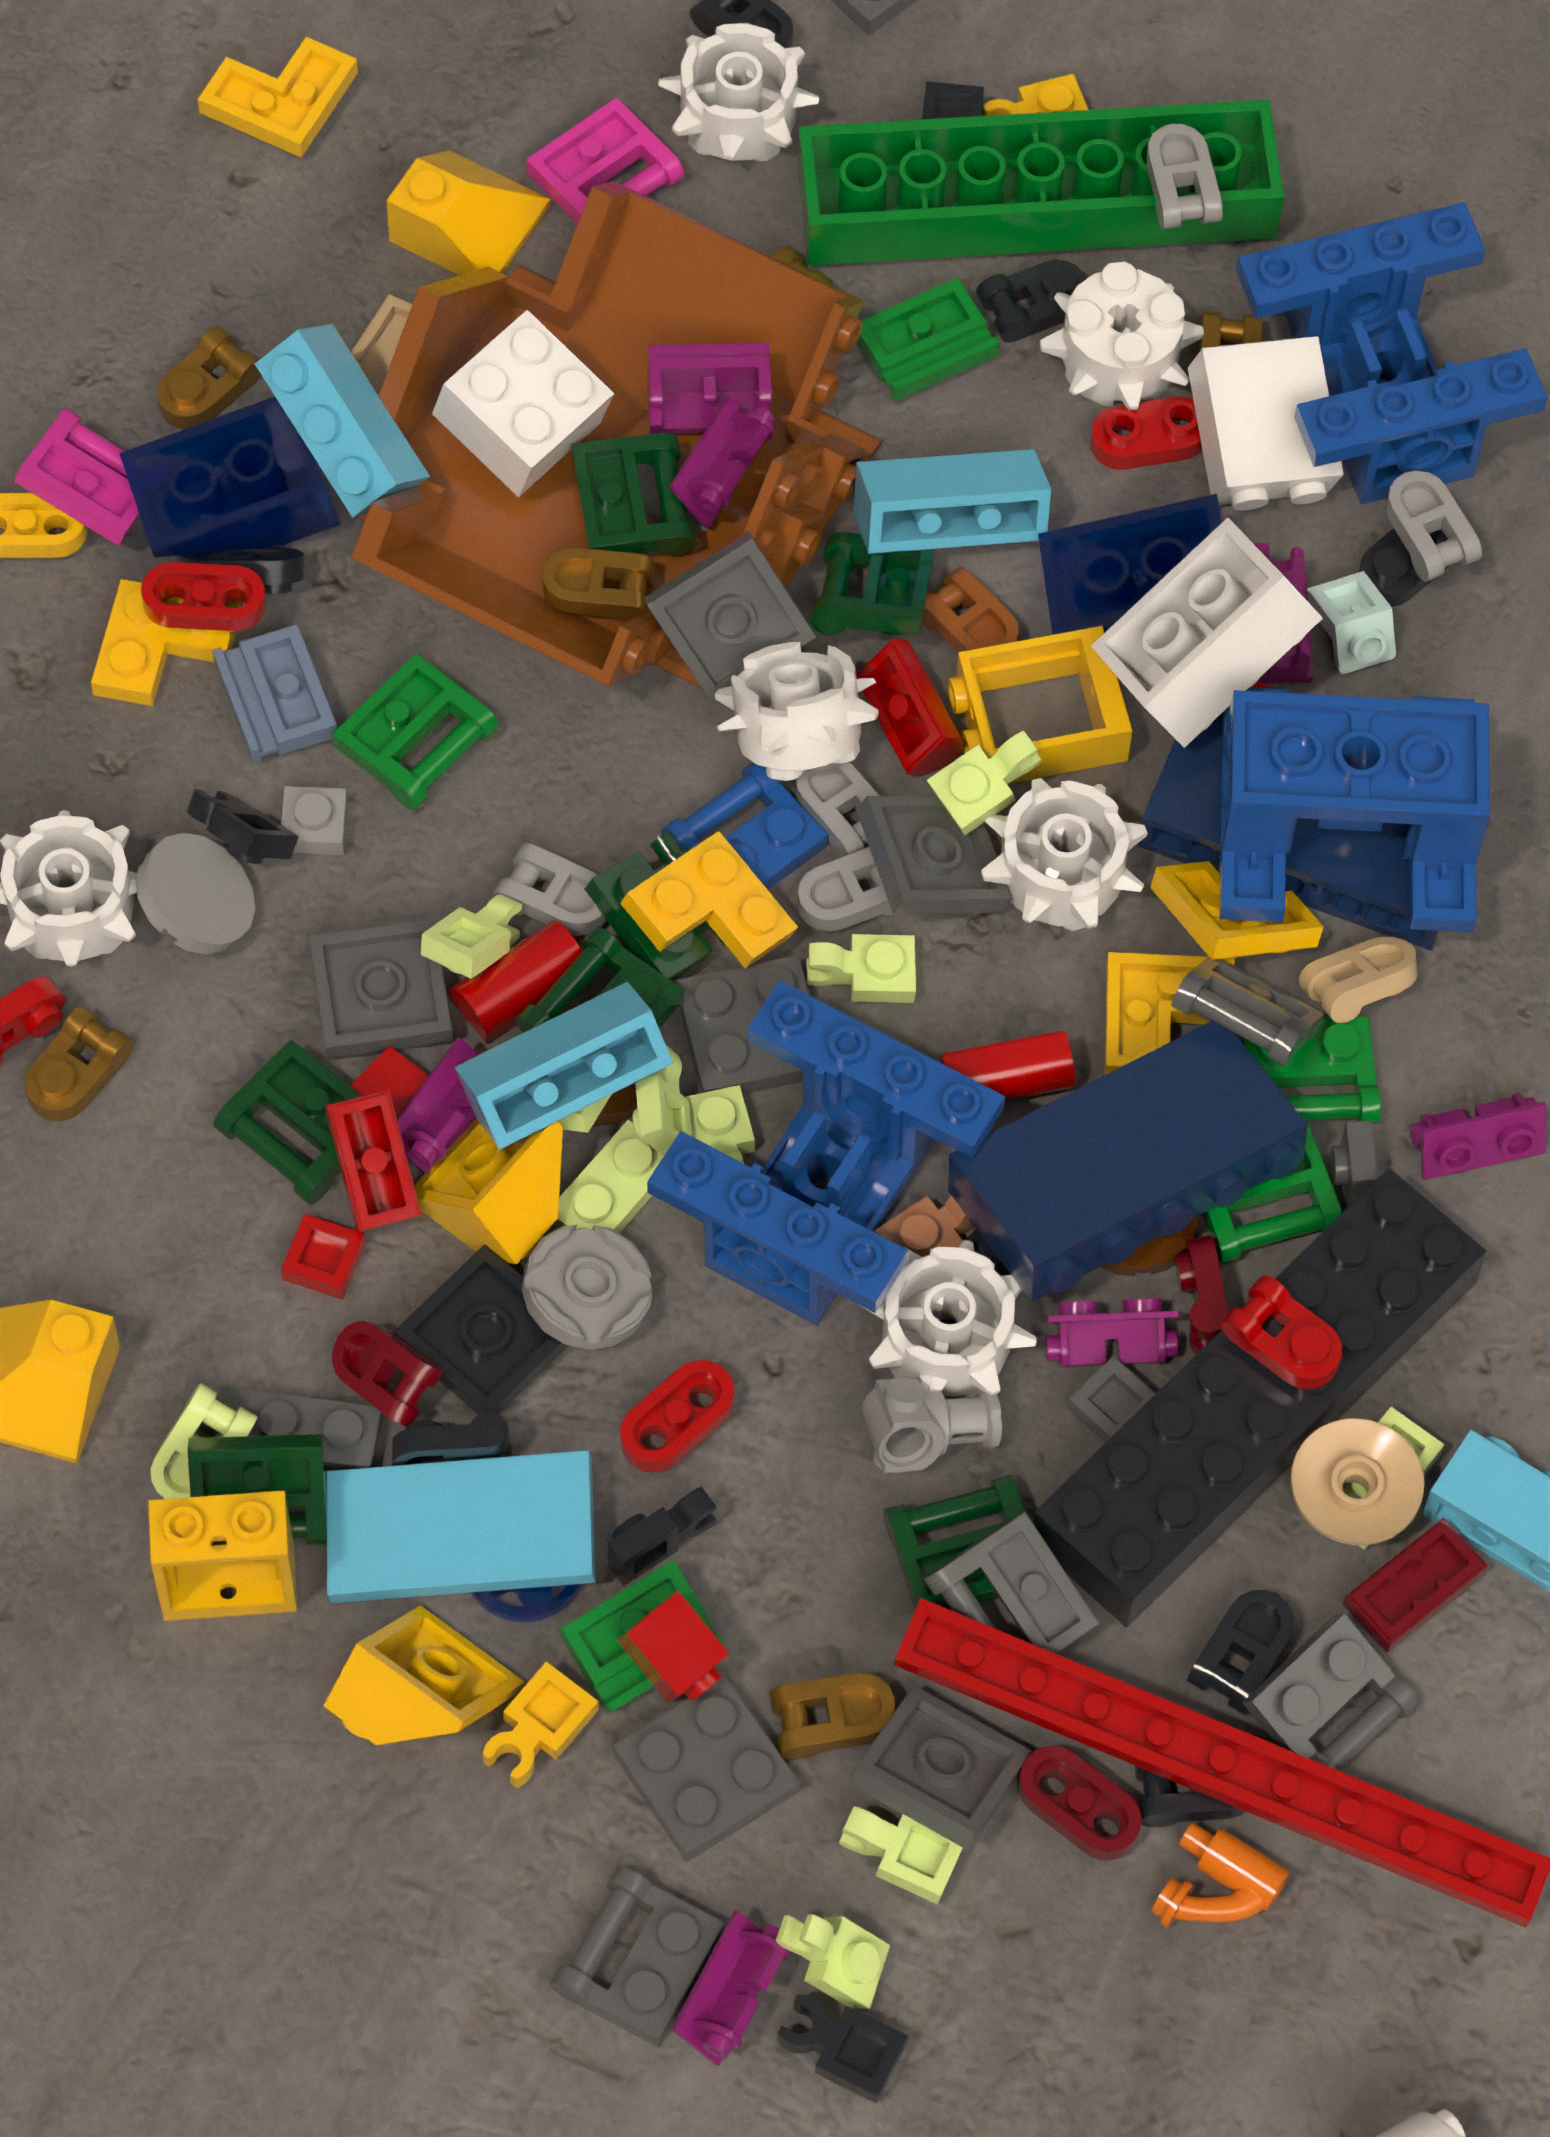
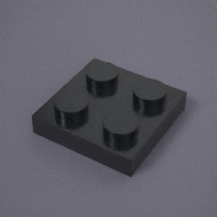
M485 1244L394 1330L398 1337L416 1351L443 1367L444 1371L439 1381L478 1415L484 1412L500 1414L569 1346L545 1333L527 1310L522 1293L523 1277Z

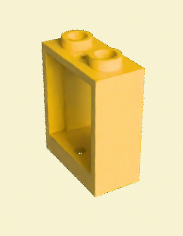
M1103 626L958 652L956 677L948 678L947 684L953 713H963L968 730L962 731L964 754L979 745L988 759H990L999 749L995 747L981 692L1078 674L1094 730L1032 741L1038 749L1037 754L1042 762L1010 783L1128 762L1132 728L1119 682L1115 673L1091 647L1104 634Z
M285 1491L148 1500L151 1567L164 1621L297 1612L295 1552ZM216 1541L227 1542L225 1545H211ZM224 1588H234L236 1595L231 1599L223 1598L221 1592Z

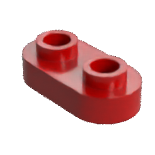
M1177 396L1140 402L1138 410H1128L1125 405H1120L1102 411L1095 418L1092 425L1090 447L1094 457L1106 467L1126 470L1187 460L1197 456L1203 450L1194 400L1188 397ZM1171 420H1184L1189 424L1181 426L1173 423ZM1125 428L1131 433L1119 435L1113 430Z
M167 562L152 568L145 575L141 584V596L146 615L154 623L167 628L242 631L257 624L266 610L265 589L261 578L253 570L243 566ZM172 597L183 599L178 605L164 603ZM231 601H242L245 603L238 608L226 607Z
M708 1360L691 1361L678 1368L624 1417L620 1429L622 1453L626 1460L635 1468L652 1473L662 1472L676 1465L730 1416L734 1406V1383L729 1373L719 1364ZM704 1393L709 1395L713 1402L706 1407H696L690 1402V1398L695 1394ZM649 1435H658L665 1440V1443L658 1449H649L642 1444V1440Z

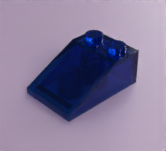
M275 396L119 453L155 558L284 546L341 525L321 467Z
M1217 494L1039 533L1038 538L1052 635L1103 626L1105 633L1226 519Z

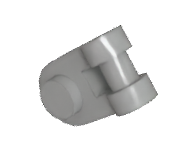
M1169 124L1160 127L1152 134L1148 142L1146 156L1147 170L1156 201V212L1160 228L1180 227L1182 220L1200 218L1202 224L1221 221L1222 201L1208 146L1202 134L1184 124ZM1194 185L1196 195L1178 197L1176 187Z
M1411 471L1402 474L1394 480L1388 493L1386 513L1392 526L1409 551L1413 567L1421 580L1427 582L1443 575L1445 567L1458 562L1461 566H1465L1481 559L1482 548L1475 531L1446 485L1437 476L1423 471ZM1442 529L1448 540L1435 545L1429 534Z
M850 762L831 763L826 766L804 770L802 775L796 778V799L828 833V840L838 858L865 849L869 844L861 822L858 821L851 826L842 815L854 807L858 809L866 796H879L877 792Z
M529 843L521 845L512 861L515 867L510 878H502L492 894V898L498 894H503L522 903V910L515 915L521 916L525 914L546 925L553 920L558 921L571 935L575 936L587 935L594 927H601L607 921L584 890L591 879L596 877L597 874ZM546 880L551 883L546 892L543 893L533 888L536 881Z
M870 847L817 866L807 872L800 881L797 896L799 914L806 924L816 930L837 931L879 915H893ZM864 878L873 880L876 887L863 892L858 881Z

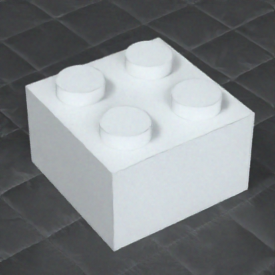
M526 310L443 384L432 414L519 498L571 450L572 443H579L601 423L614 393L537 318Z

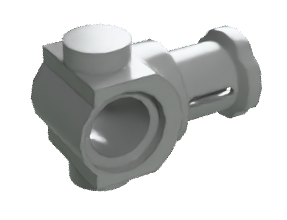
M897 1377L876 1380L875 1388L865 1397L862 1405L863 1416L868 1426L867 1431L874 1447L873 1461L878 1468L883 1470V1473L922 1471L931 1465L938 1456L944 1455L948 1445L980 1443L983 1448L998 1447L1001 1441V1406L996 1394L990 1395L983 1391L979 1392L977 1397L945 1399L939 1390L925 1391L921 1382L916 1378Z

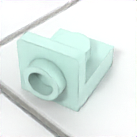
M1364 571L1307 588L1308 602L1322 616L1323 619L1320 621V624L1332 638L1334 662L1341 674L1391 660L1396 656L1392 607Z

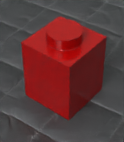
M679 1591L666 1598L617 1639V1642L667 1703L683 1693L691 1702L698 1698L722 1677V1674L715 1666L730 1654Z

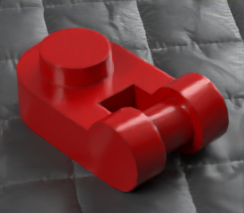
M49 976L34 978L0 999V1067L3 1063L4 1052L30 1035L33 1038L46 1035L61 1022L63 1018L61 1010L65 1005L66 998Z
M1261 1275L1248 1290L1250 1297L1248 1302L1242 1309L1234 1307L1220 1323V1328L1234 1344L1285 1382L1303 1389H1314L1324 1386L1333 1379L1341 1361L1342 1344L1338 1334L1330 1325L1293 1299L1288 1290L1279 1281L1271 1276ZM1269 1316L1284 1327L1275 1338L1264 1331L1261 1326Z

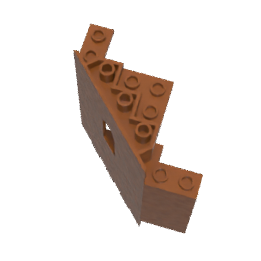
M615 181L593 186L556 282L519 265L514 269L510 277L495 269L485 267L418 288L379 397L430 477L418 486L372 502L368 514L357 517L365 522L351 558L607 686H611L631 675L634 676L639 671L653 664L702 689L651 611L626 623H622L614 617L567 613L549 604L543 592L542 570L545 562L554 553L563 549H587L571 450L518 498L432 414L443 384L528 310L614 393L601 423L579 443L650 434L647 390L648 345L769 343L772 393L770 413L775 418V422L772 425L775 433L771 440L765 441L730 494V504L727 508L720 510L717 521L709 529L696 533L698 545L693 551L683 555H669L663 551L643 553V555L650 557L655 562L654 580L651 585L646 587V595L651 594L747 532L751 533L785 587L788 588L801 566H807L815 556L823 532L844 501L849 502L854 496L856 462L870 461L883 442L882 439L821 410L822 407L827 408L831 404L839 389L841 376L836 374V370L843 353L848 354L853 349L861 334L863 321L858 319V315L864 300ZM671 433L678 437L682 455L677 462L678 472L703 433ZM646 516L647 524L659 523ZM605 579L604 588L622 589V583L618 580Z

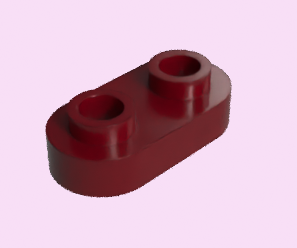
M1045 1746L1035 1750L1026 1758L1021 1768L1018 1788L1023 1803L1032 1813L1093 1858L1115 1860L1123 1857L1133 1849L1139 1837L1142 1817L1136 1801L1128 1793L1067 1748ZM1054 1778L1063 1784L1064 1791L1058 1795H1049L1041 1789L1040 1783L1045 1779ZM1108 1819L1115 1823L1118 1832L1112 1836H1102L1096 1832L1093 1825L1098 1820Z

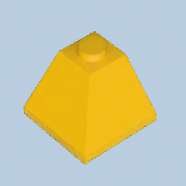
M451 150L418 157L386 200L389 241L457 275L485 267H490L504 273L551 207V199Z
M475 1118L446 1150L447 1154L443 1160H437L414 1185L420 1211L475 1252L485 1244L505 1262L517 1265L520 1260L532 1254L543 1238L544 1233L558 1219L563 1126L559 1121H556L499 1150L477 1118Z
M52 1299L0 1308V1443L75 1464L78 1463L120 1350L113 1316Z
M420 1605L356 1643L323 1706L339 1717L343 1725L351 1733L368 1739L375 1745L458 1733L518 1694L525 1681Z

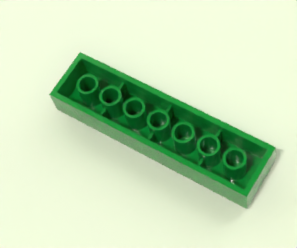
M1270 99L799 127L798 177L808 266L1277 238L1284 193ZM1169 124H1184L1202 134L1208 146L1222 201L1221 221L1202 224L1200 218L1182 220L1180 227L1160 228L1156 212V201L1146 161L1148 142L1152 134L1160 127ZM1194 185L1176 187L1178 197L1196 195Z

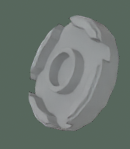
M184 832L164 837L146 854L144 862L139 865L135 877L137 895L149 922L159 933L166 929L170 935L177 938L173 944L185 951L205 955L225 951L251 928L256 910L253 887L239 862L224 847L207 837Z
M577 1225L560 1227L540 1240L526 1263L522 1293L527 1310L545 1333L565 1345L588 1350L615 1346L636 1332L651 1306L653 1291L651 1293L650 1278L652 1275L648 1262L632 1241L610 1228L596 1225L593 1226V1229H576Z

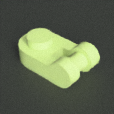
M199 1383L160 1445L150 1471L151 1481L156 1491L165 1499L190 1497L189 1438H201L195 1434L201 1422L222 1434L221 1437H242L249 1435L258 1416L241 1406L237 1411L231 1409L215 1399L217 1396L216 1391Z

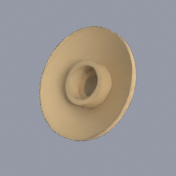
M1342 1419L1320 1427L1302 1443L1294 1458L1291 1469V1491L1299 1512L1316 1531L1340 1543L1372 1545L1396 1536L1414 1519L1424 1494V1474L1414 1449L1396 1431L1371 1420ZM1348 1483H1358L1365 1489L1367 1495L1361 1499L1351 1498L1344 1493L1343 1486Z

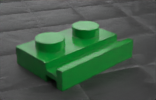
M958 278L862 319V331L856 342L879 380L884 381L890 390L889 396L893 402L998 356L1000 345L996 336H991L986 328L987 322Z
M674 1560L557 1631L590 1687L596 1691L607 1714L653 1687V1684L617 1642V1639L675 1592H680L721 1644L724 1643L721 1636L716 1634L707 1619V1613Z

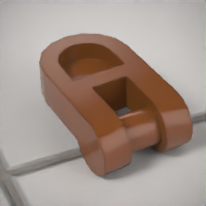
M958 567L944 578L943 587L935 593L928 591L923 626L930 631H936L957 653L1018 641V624L1011 612L967 569ZM958 605L969 608L960 616L953 611Z

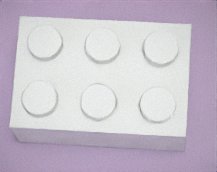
M1228 517L1094 642L1091 647L1142 706L1185 748L1231 705L1234 690L1246 691L1253 686L1271 666L1294 645L1299 643L1323 618Z

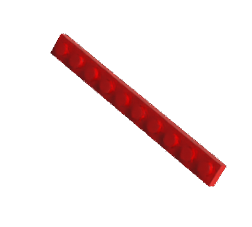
M922 1598L918 1602L894 1659L893 1665L1525 1928L1531 1922L1550 1871L1549 1857Z

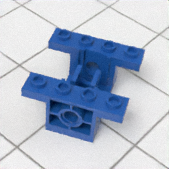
M1465 202L1238 256L1236 273L1254 318L1257 319L1284 312L1294 339L1316 336L1319 338L1329 396L1297 404L1294 419L1314 467L1343 460L1360 505L1387 499L1389 489L1394 480L1402 474L1411 471L1428 472L1437 476L1444 484L1474 477L1488 424L1541 412L1545 409L1547 395L1527 348L1459 365L1449 361L1444 363L1442 369H1438L1418 322L1417 315L1426 277L1483 263L1485 248Z
M1250 687L1246 691L1234 690L1231 705L1223 711L1219 919L1283 922L1285 914L1286 853H1290L1297 818L1318 819V828L1378 832H1381L1383 823L1410 824L1403 849V859H1410V929L1473 933L1476 924V863L1490 817L1489 704L1475 703V699L1412 696V700L1295 694L1288 693V689Z
M779 980L748 1027L747 1042L803 1070V1106L763 1167L756 1163L749 1167L680 1131L648 1179L647 1191L648 1194L704 1223L705 1266L818 1326L837 1294L876 1313L908 1262V1250L875 1233V1230L881 1227L935 1140L973 1159L1003 1111L1005 1096ZM821 1178H831L827 1184V1189L824 1190L816 1188L812 1183Z

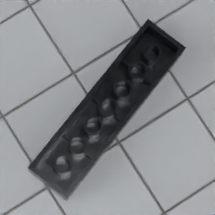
M1389 1167L1275 1278L1288 1290L1293 1299L1330 1325L1338 1334L1342 1344V1356L1339 1368L1333 1379L1318 1388H1297L1285 1382L1234 1344L1221 1330L1034 1512L1033 1525L1065 1573L1127 1628L1293 1464L1297 1451L1306 1438L1320 1427L1337 1421L1477 1283L1487 1251ZM1270 1316L1261 1325L1263 1330L1274 1338L1284 1328Z

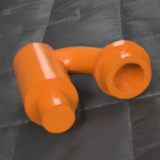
M1192 1822L1182 1836L1179 1846L1200 1859L1196 1869L1227 1887L1233 1893L1226 1896L1194 1897L1190 1896L1194 1888L1192 1883L1186 1880L1182 1884L1176 1879L1171 1878L1157 1898L1151 1913L1161 1919L1160 1925L1167 1929L1175 1919L1210 1923L1244 1920L1256 1915L1261 1910L1267 1912L1285 1886L1291 1871L1222 1828L1214 1836Z

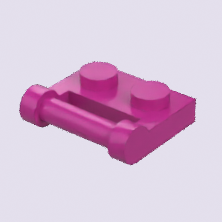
M617 97L526 159L527 174L572 218L576 227L587 201L586 195L590 193L591 188L605 183L639 158H642L649 166L622 185L644 196H648L662 185L667 188L671 187L684 178L685 175L684 169L674 153Z
M64 408L20 466L14 482L119 546L150 502H153L165 484L170 471L155 462L151 466L145 464L80 424L82 417L68 408Z

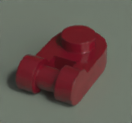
M1211 1235L1186 1239V1252L1175 1254V1266L1180 1292L1192 1291L1194 1304L1190 1309L1189 1345L1195 1355L1222 1330L1220 1323L1229 1312L1216 1247Z
M367 1321L353 1322L345 1327L338 1335L332 1351V1364L339 1379L385 1416L406 1427L415 1421L421 1411L417 1403L426 1387H435L444 1371L443 1367L416 1351L391 1330ZM397 1368L404 1372V1375L395 1390L388 1386V1383Z

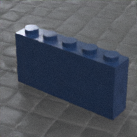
M1223 712L1185 748L1175 739L1142 818V824L1145 825L1147 836L1138 843V847L1186 864L1209 861L1219 873ZM1297 818L1290 853H1286L1285 892L1293 891L1306 907L1391 937L1404 939L1410 944L1430 951L1433 950L1440 932L1410 929V859H1403V849L1410 824L1383 823L1381 832L1322 829L1318 828V819Z
M1210 1021L988 1134L973 1159L959 1151L949 1154L948 1192L1031 1302L1050 1292L1061 1293L1070 1289L1083 1275L1106 1263L1117 1264L1124 1261L1134 1253L1137 1247L1162 1234L1170 1236L1181 1231L1193 1218L1216 1206L1222 1208L1235 1203L1244 1195L1246 1190L1270 1178L1280 1179L1287 1176L1304 1160L1308 1124L1236 1034Z

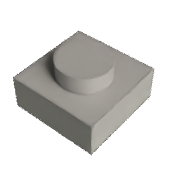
M284 786L281 825L299 836L293 853L344 855L348 804L347 788Z

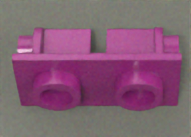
M727 397L670 484L669 488L704 528H709L720 510L728 507L731 502L730 494L762 444L773 437L775 430L772 425L775 422V418L768 410L756 407L753 412L744 413L731 397Z
M458 1037L397 1117L406 1157L423 1174L437 1160H443L447 1154L446 1150L464 1132L476 1116L454 1067L478 1056V1054L464 1040Z
M1518 1093L1513 1094L1511 1098L1475 1105V1117L1467 1118L1463 1108L1434 1115H1420L1419 1122L1409 1125V1132L1414 1148H1421V1176L1423 1180L1544 1154L1546 1150L1545 1102L1537 1103L1534 1097L1524 1099Z
M1162 1298L1122 1300L1123 1313L1097 1314V1301L1057 1302L1058 1315L1042 1316L1043 1322H1057V1335L1045 1336L1046 1360L1059 1361L1060 1367L1105 1364V1340L1117 1339L1119 1362L1165 1363V1357L1178 1355V1339L1176 1330L1165 1331L1164 1318L1179 1317V1311H1162Z
M734 1910L671 2029L717 2066L720 2065L723 2058L726 2059L731 2050H739L742 2046L743 2041L741 2038L759 2005V2002L755 1999L758 1991L767 1990L782 1960H787L790 1954L789 1950L776 1942L780 1928L767 1924L762 1931L740 1911Z

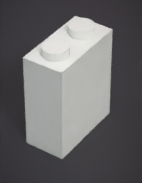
M1318 336L1208 347L1200 350L1189 365L1188 372L1212 505L1232 503L1234 510L1243 511L1265 506L1269 503V499L1290 497L1293 504H1308L1324 499L1327 493L1344 475L1342 463L1338 461L1314 467L1294 419L1297 404L1329 396Z

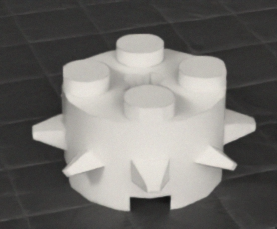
M748 23L723 24L716 27V35L706 39L695 35L686 39L688 48L681 62V75L660 78L658 86L680 95L681 114L672 126V131L677 136L688 135V142L697 153L713 155L730 161L754 159L768 161L779 154L781 147L786 148L791 145L792 139L790 134L796 121L797 107L819 103V96L797 87V67L804 58L805 52L800 47H782L775 42V34L769 29Z
M1127 262L1109 263L1102 272L1095 273L1080 283L1072 295L1056 293L1054 299L1065 312L1064 328L1040 340V349L1042 352L1062 358L1066 367L1065 376L1071 384L1069 391L1072 395L1080 393L1087 399L1113 407L1114 400L1122 401L1128 410H1138L1141 398L1142 402L1155 399L1167 390L1171 382L1184 386L1188 385L1190 379L1178 364L1180 350L1201 339L1204 331L1203 326L1184 320L1183 300L1173 291L1174 287L1172 284H1165L1160 278L1144 271L1136 270Z
M800 642L767 646L746 656L743 659L744 671L738 676L732 675V686L718 689L715 693V700L732 709L735 713L734 717L716 726L717 730H736L738 745L743 756L757 765L766 767L767 776L771 779L784 781L798 778L807 769L822 767L831 763H847L854 760L860 752L861 723L875 720L878 716V709L858 698L860 691L876 683L874 678L857 679L856 668L850 656L838 648L829 645L827 655L801 653Z
M1042 778L1034 779L1031 783V790L1023 794L1010 809L1008 816L993 815L985 820L1003 840L1001 855L981 870V875L984 881L1007 884L1012 897L1010 903L1023 912L1022 919L1025 922L1031 923L1035 920L1058 927L1063 926L1072 931L1085 927L1088 929L1097 927L1098 916L1104 914L1118 898L1120 890L1142 891L1144 884L1126 868L1128 851L1147 836V830L1143 824L1122 821L1118 815L1117 804L1105 794L1106 787L1102 784L1090 786L1070 780L1061 781V787L1051 788Z
M62 810L58 816L39 820L30 826L31 833L25 837L6 834L0 840L5 850L0 874L2 881L0 882V904L7 905L12 923L4 943L8 949L14 951L24 947L25 950L38 959L47 958L49 960L65 961L67 966H74L77 964V961L99 956L100 954L112 953L123 941L130 942L136 936L130 923L134 906L133 894L137 893L135 879L137 873L129 871L124 854V847L130 835V830L125 826L121 825L104 832L95 827L93 820L86 817L71 816L69 811Z
M964 1240L959 1248L937 1247L930 1249V1255L921 1257L904 1247L908 1250V1262L876 1313L870 1311L883 1319L882 1343L869 1358L870 1364L874 1369L889 1368L895 1378H916L921 1382L925 1391L939 1390L946 1397H973L982 1391L990 1395L999 1393L998 1374L1010 1353V1348L1035 1346L1037 1340L1036 1336L1014 1324L1015 1299L1022 1291V1288L1012 1275L1000 1276L994 1270L995 1264L989 1258L975 1253L973 1242L969 1240ZM941 1320H952L956 1323L944 1324Z

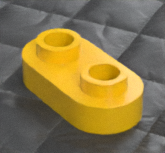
M0 493V528L5 530L0 535V558H60L75 553L84 544L88 533L87 526L35 494ZM54 528L66 529V531L61 534H48V532Z

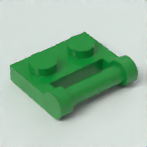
M415 653L332 733L334 747L390 789L398 802L413 811L428 798L427 789L478 739L482 741L487 740L499 728V723L495 715L485 705ZM449 713L460 719L461 722L410 772L399 764Z
M1369 1016L1355 1017L1348 1023H1336L1332 1018H1322L1314 1036L1294 1053L1286 1067L1267 1058L1269 1051L1241 1037V1042L1278 1088L1354 1085L1355 1093L1286 1096L1304 1120L1358 1118V1122L1372 1121V1124L1380 1123L1381 1099L1376 1083Z
M1308 1124L1304 1160L1300 1162L1294 1171L1283 1178H1270L1246 1190L1239 1200L1227 1207L1220 1208L1216 1206L1202 1214L1209 1235L1213 1237L1218 1262L1224 1264L1240 1259L1241 1252L1319 1230L1322 1233L1342 1214V1210ZM1305 1192H1308L1312 1202V1206L1236 1227L1233 1226L1229 1213Z

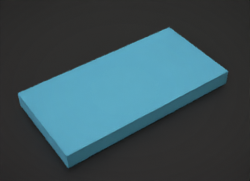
M589 1450L326 1471L327 1596L331 1603L596 1583L592 1458Z

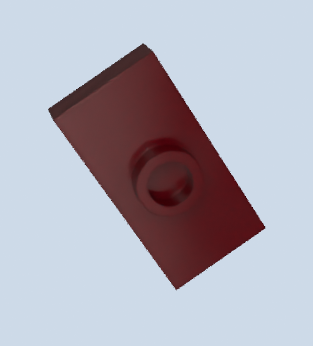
M1443 1517L1348 1593L1344 1598L1343 1605L1388 1653L1485 1575L1488 1565Z

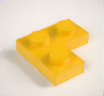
M305 37L277 79L226 57L198 98L199 113L302 158L358 74L357 58Z
M121 579L91 680L94 696L153 706L168 654L214 662L212 650L222 648L224 652L232 649L237 631L167 628L154 623L146 615L143 608L141 596L142 583ZM172 597L164 603L178 605L183 599ZM231 601L226 607L238 608L241 607V602Z
M719 831L633 888L620 903L660 952L706 921L745 969L791 938L798 928Z
M1209 861L1160 866L1155 869L1150 888L1212 960H1230L1240 956L1285 953L1290 950L1318 947L1324 926L1293 891L1285 892L1283 922L1219 919L1220 873Z
M1108 952L1106 962L1104 1075L1169 1043L1170 1023L1207 1024L1211 1021L1195 1011L1187 1015L1171 1006L1175 993L1185 976L1209 957ZM1235 958L1225 961L1234 965Z

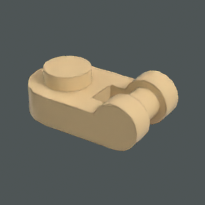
M1378 937L1309 963L1299 976V986L1313 1001L1321 1002L1322 1010L1336 1023H1348L1360 1013L1363 1006L1385 997L1395 996L1412 986L1417 979L1416 950L1412 944L1400 938Z

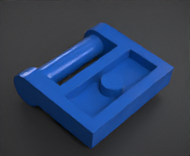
M752 762L742 770L743 777L686 819L675 818L661 828V836L670 831L683 850L686 848L693 849L699 845V839L755 798H758L767 808L725 839L767 890H769L828 846V833L777 779H771L767 776L766 767Z

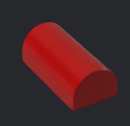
M893 638L856 674V678H874L876 683L862 691L869 704L878 709L877 719L906 774H930L952 763L963 751L964 742L911 643L904 639Z
M553 920L510 948L507 954L474 978L466 977L449 989L450 1000L484 1042L488 1044L516 1025L515 1019L528 1004L535 1006L582 950L570 932L561 923Z
M1062 1030L944 1053L940 1061L941 1064L1004 1095L1005 1101L1074 1088L1075 1085L1074 1064L1067 1032H1062Z
M383 1090L325 1105L324 1108L356 1232L420 1216L421 1211L390 1090Z

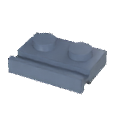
M298 624L239 642V647L224 652L222 648L212 650L214 664L252 764L261 762V756L277 751L280 756L333 739L332 733L337 730V724Z

